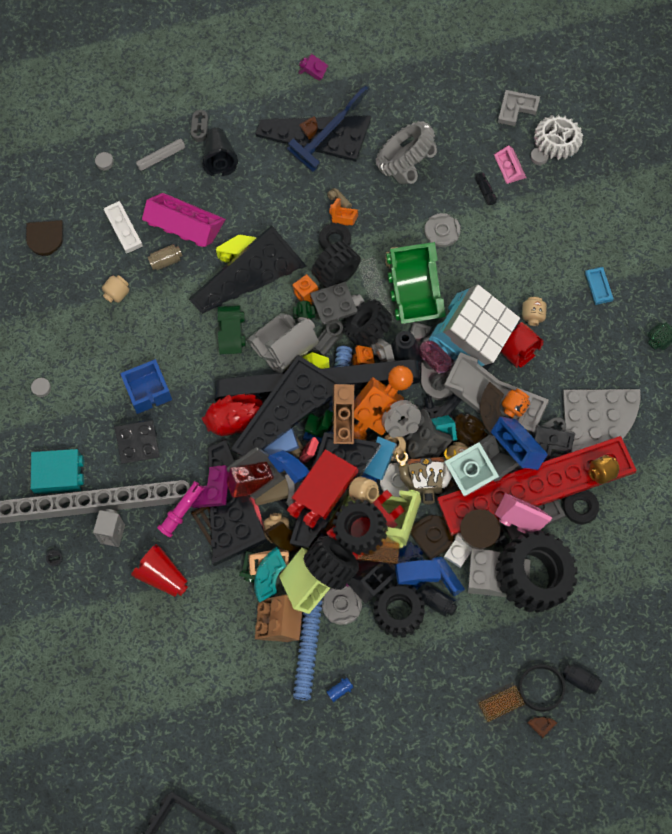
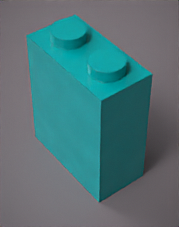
M78 449L31 452V490L33 493L48 494L81 491V485H84V474H81V467H84L85 464L84 456L80 454Z

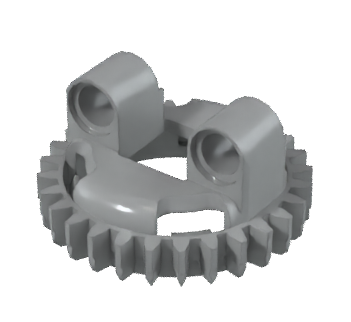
M424 121L413 122L412 125L408 124L406 128L402 127V130L397 131L392 138L387 140V143L379 150L376 158V165L382 174H385V176L392 175L399 184L415 183L418 175L417 169L413 165L422 161L423 158L434 157L437 153V147L433 138L435 137V132L431 126ZM411 136L414 137L412 142L401 147L400 144Z

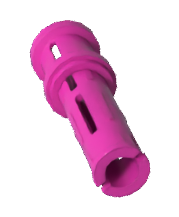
M194 481L175 509L167 513V518L157 528L166 536L172 537V532L178 524H182V517L202 490H204V487L199 486V483Z

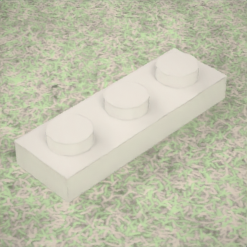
M120 201L103 208L126 254L143 246Z

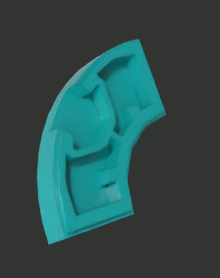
M277 547L264 557L255 574L254 590L259 602L277 593L276 579L280 571L286 567Z

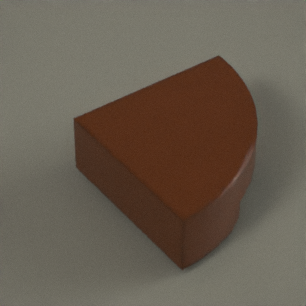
M315 116L300 124L301 130L308 139H311L318 129Z
M538 717L533 718L527 724L543 738L557 722L551 718Z

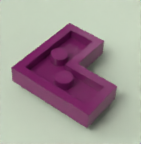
M228 466L209 467L208 484L203 486L204 490H202L191 507L200 508L226 505L229 480Z

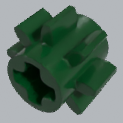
M308 301L298 302L297 307H293V319L303 317L309 318L312 321V318H315V306H311Z

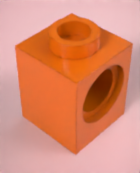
M306 274L292 284L296 298L299 301H308L311 305L310 293L319 290L315 282Z

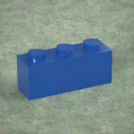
M499 417L491 430V433L521 468L538 470L548 455L517 419Z

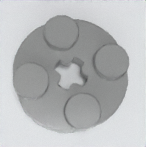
M408 400L393 403L390 406L391 409L388 412L385 411L382 416V425L393 438L415 433L419 428L418 424L421 420L420 410Z

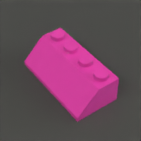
M165 193L147 199L142 220L148 222V225L158 226L167 233L177 234L181 239L191 240L200 247L210 245L225 222V219Z

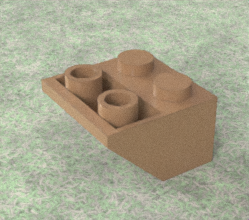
M287 595L271 597L259 602L255 626L256 640L281 642L300 640L302 611L293 609Z

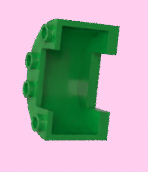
M435 242L390 249L389 253H386L387 264H390L391 272H387L389 283H392L393 286L390 295L391 301L396 303L397 309H394L396 320H400V323L404 324L446 317L444 300L440 295L436 261L438 260Z

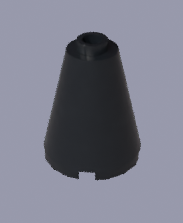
M213 128L207 133L202 163L205 172L211 176L222 173V176L230 175L237 169L238 157L225 132L220 128Z
M409 331L398 333L391 344L395 361L417 360L420 367L423 362V352L414 335Z

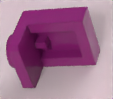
M311 54L301 60L298 73L306 72L315 79L321 80L328 65Z

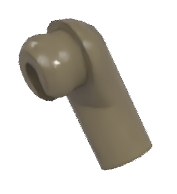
M332 188L331 191H328L327 195L330 200L339 198L341 199L342 208L350 209L352 207V204L338 189Z

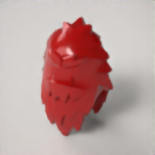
M253 394L227 395L223 400L219 399L215 404H211L205 416L202 417V421L206 425L208 432L211 431L218 436L243 433L258 412L263 401L256 399V396Z

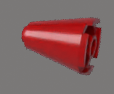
M157 544L146 553L140 561V567H136L131 574L134 578L174 597L177 595L182 596L188 588L186 578Z

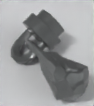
M457 359L442 371L433 373L429 377V381L435 390L441 391L445 389V378L449 376Z

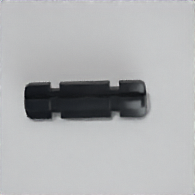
M477 174L475 180L479 184L489 206L495 204L497 198L493 194L485 174Z

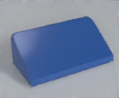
M443 557L432 559L438 560L441 580L452 596H456L465 590Z

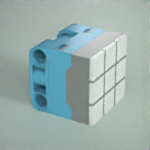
M475 285L455 295L448 307L449 314L444 322L436 326L429 337V341L452 360L457 359L461 352L478 359V364L484 366L494 363L520 317L480 285Z

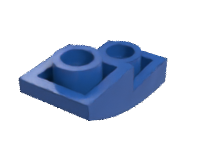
M282 450L268 457L279 473L285 471L295 484L303 481L310 472L303 463L286 451Z
M438 560L410 561L395 565L398 584L417 585L420 581L439 582L441 580Z

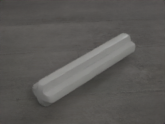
M178 139L136 162L137 167L142 171L184 149L185 144L183 140Z

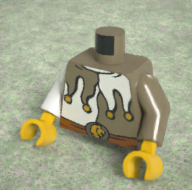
M447 448L445 449L444 455L447 460L444 457L408 459L405 451H403L404 458L398 459V453L396 452L395 458L400 463L398 464V469L402 482L408 489L415 490L423 496V504L435 503L434 494L442 493V488L447 487L452 478V474L445 461L454 457L456 450L454 449L452 456H448Z

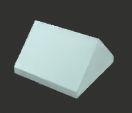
M480 442L445 461L464 497L499 477Z

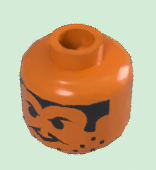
M518 388L510 390L501 403L502 407L505 408L503 412L511 418L514 416L522 417L530 406L529 396Z

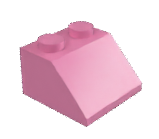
M505 493L495 513L500 518L499 522L509 527L511 524L518 526L517 530L524 534L531 531H540L552 519L550 515L540 508Z

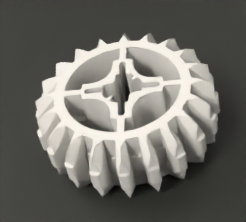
M559 114L556 117L553 115L549 118L545 117L535 129L534 141H536V147H539V152L545 150L544 156L549 153L551 159L553 157H557L558 160L561 157L564 159L568 156L572 157L574 153L578 152L582 144L583 134L581 133V128L578 127V122L572 123V118L568 120L566 115L563 118Z

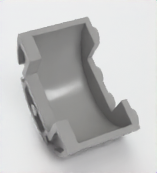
M280 313L246 340L254 351L266 360L270 368L277 373H282L290 367L297 355L303 357L318 345L319 340L313 330L315 325L309 318L299 317L297 319L299 323L294 325L295 321L289 314Z

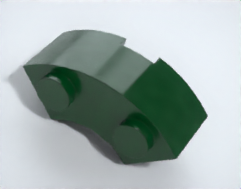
M240 305L218 307L219 355L242 353L243 347H246L245 335H242V323H245L244 311L241 312Z

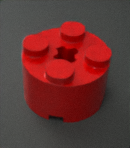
M521 322L510 334L500 353L516 368L518 366L521 368L536 356L534 354L535 350L538 349L540 351L544 341L531 328Z

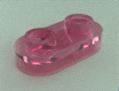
M426 341L421 344L420 356L436 372L445 373L451 368V358L437 343Z

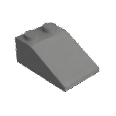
M471 550L467 593L507 597L505 592H501L499 588L501 583L497 582L496 575L499 574V571H496V564L500 562L498 561L500 552ZM525 559L524 568L529 579L530 560Z

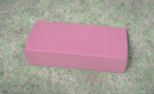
M508 145L494 154L507 184L526 178L512 147Z

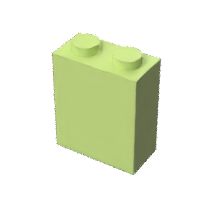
M302 547L279 575V578L293 609L310 614L329 591L330 587L319 582L309 572L303 560L308 549Z

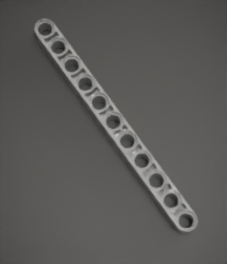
M179 480L0 501V523L97 513L99 510L106 511V509L123 510L179 503L185 495H179L178 492L181 489H187L188 491L190 485L186 481ZM162 491L168 492L166 496L159 497ZM143 493L148 494L145 499H140ZM129 496L126 501H120L121 497ZM109 498L107 503L101 504L102 499ZM90 500L89 504L81 506L83 501ZM70 502L67 508H62L64 503ZM51 504L48 510H43L45 505ZM31 506L30 511L23 512L26 507ZM7 509H12L9 514L4 515Z

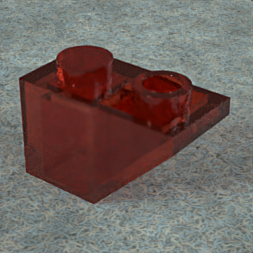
M268 462L231 467L227 485L233 498L246 496L256 492L270 482L274 476Z

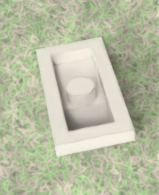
M458 533L444 558L461 568L473 548L465 544L461 534Z

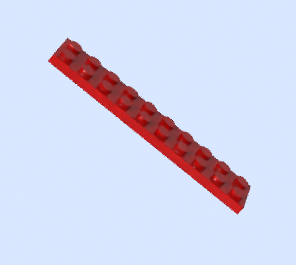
M619 436L545 461L538 470L524 468L506 474L501 480L491 481L465 497L461 490L438 497L437 502L450 535L453 536L460 533L462 519L472 510H487L495 515L505 493L538 507L602 485L590 478L589 465L593 460L604 455L616 459L619 464L618 476L611 481L634 474L637 470L622 437Z

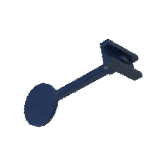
M367 85L364 86L351 99L346 108L337 114L310 144L308 143L303 148L295 139H292L288 143L289 147L287 150L309 170L314 172L320 163L312 156L315 148L336 128L345 115H348L362 101L369 91V87Z

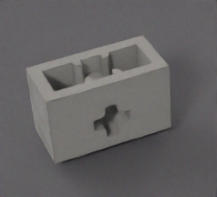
M99 510L93 533L100 544L119 547L125 524L115 510Z

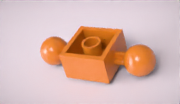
M399 365L392 368L388 375L389 384L387 386L372 377L354 400V418L359 422L354 424V438L366 440V430L368 428L381 436L385 433L386 430L382 425L384 412H388L393 403L404 400V397L398 394L397 391L408 389L413 382V374L408 367Z

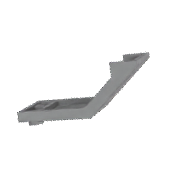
M460 352L444 384L445 387L481 414V397L484 389L491 382L504 394L500 402L501 416L511 418L503 412L505 408L502 407L501 403L510 390H516L518 387L499 381L478 364V359ZM520 389L529 396L530 406L522 417L514 416L512 419H517L528 433L533 435L549 400Z

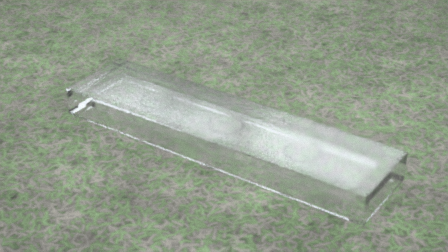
M374 257L360 260L358 270L368 299L380 301L391 313L392 321L390 322H396Z

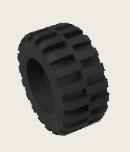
M531 531L519 536L503 548V552L498 556V561L500 562L496 564V571H499V574L496 575L497 582L501 583V587H499L501 592L507 594L506 599L509 602H515V607L519 609L524 607V610L527 612H543L563 603L573 593V587L577 584L575 575L578 574V569L574 566L576 562L574 556H571L569 553L571 550L568 546L565 547L563 545V541L560 538L555 539L551 533L544 535L543 531ZM526 555L538 558L546 566L549 575L546 589L537 587L528 579L524 568Z

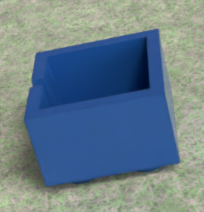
M156 359L120 373L137 414L153 408L152 404L154 403L156 406L172 400Z

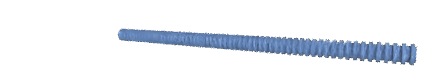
M348 346L337 347L334 367L350 366L353 349ZM331 398V399H330L331 402L329 403V406H330V407H329V411H332V412H333V409H332L333 398ZM333 426L331 430L326 431V433L333 434ZM321 600L310 614L303 612L305 617L302 619L304 622L302 624L303 630H301L302 636L300 637L302 642L299 643L301 649L298 651L300 653L298 655L299 661L297 662L299 667L296 668L298 674L295 675L297 680L295 681L296 687H294L295 693L293 694V697L298 700L311 699L310 693H312V689L310 687L313 686L311 680L314 679L312 674H314L313 668L315 667L313 662L316 661L314 655L317 654L315 649L317 648L316 642H318L316 637L319 636L317 630L320 629L318 624L320 623L321 613L319 612L322 611L320 605L323 604Z

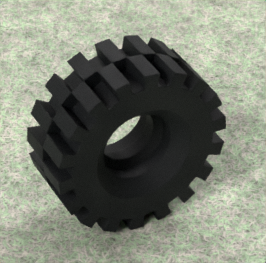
M376 299L367 300V303L362 302L360 307L356 306L357 314L351 315L345 320L347 323H344L343 331L356 346L367 345L369 347L372 343H377V339H382L384 332L387 333L389 330L387 327H390L392 324L390 322L392 321L391 313Z

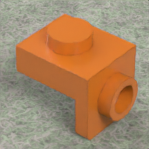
M337 198L334 204L330 206L332 222L354 225L358 217V210L342 208L341 199Z
M359 345L355 347L356 353L352 355L353 365L374 363L372 348Z

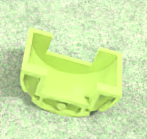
M400 490V497L392 495L382 504V507L388 514L399 505L402 506L405 512L394 520L398 524L395 528L388 527V531L385 533L387 537L381 540L383 542L381 547L403 548V545L406 546L421 503L419 492L415 490ZM348 494L346 499L343 501L342 506L344 505L345 507H347V502L352 501L353 503L356 502L353 501Z

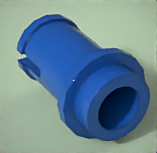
M347 677L345 679L341 678V682L326 691L333 702L348 691L350 693L351 689L354 688Z

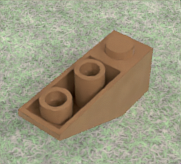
M334 384L332 402L334 444H354V385Z

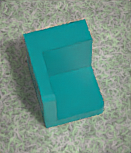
M449 415L431 419L435 430L451 435L453 441L457 440L455 422Z

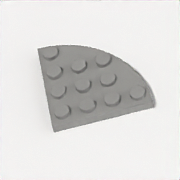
M640 389L563 390L566 431L575 433L571 452L619 436L624 439L632 428L638 414Z

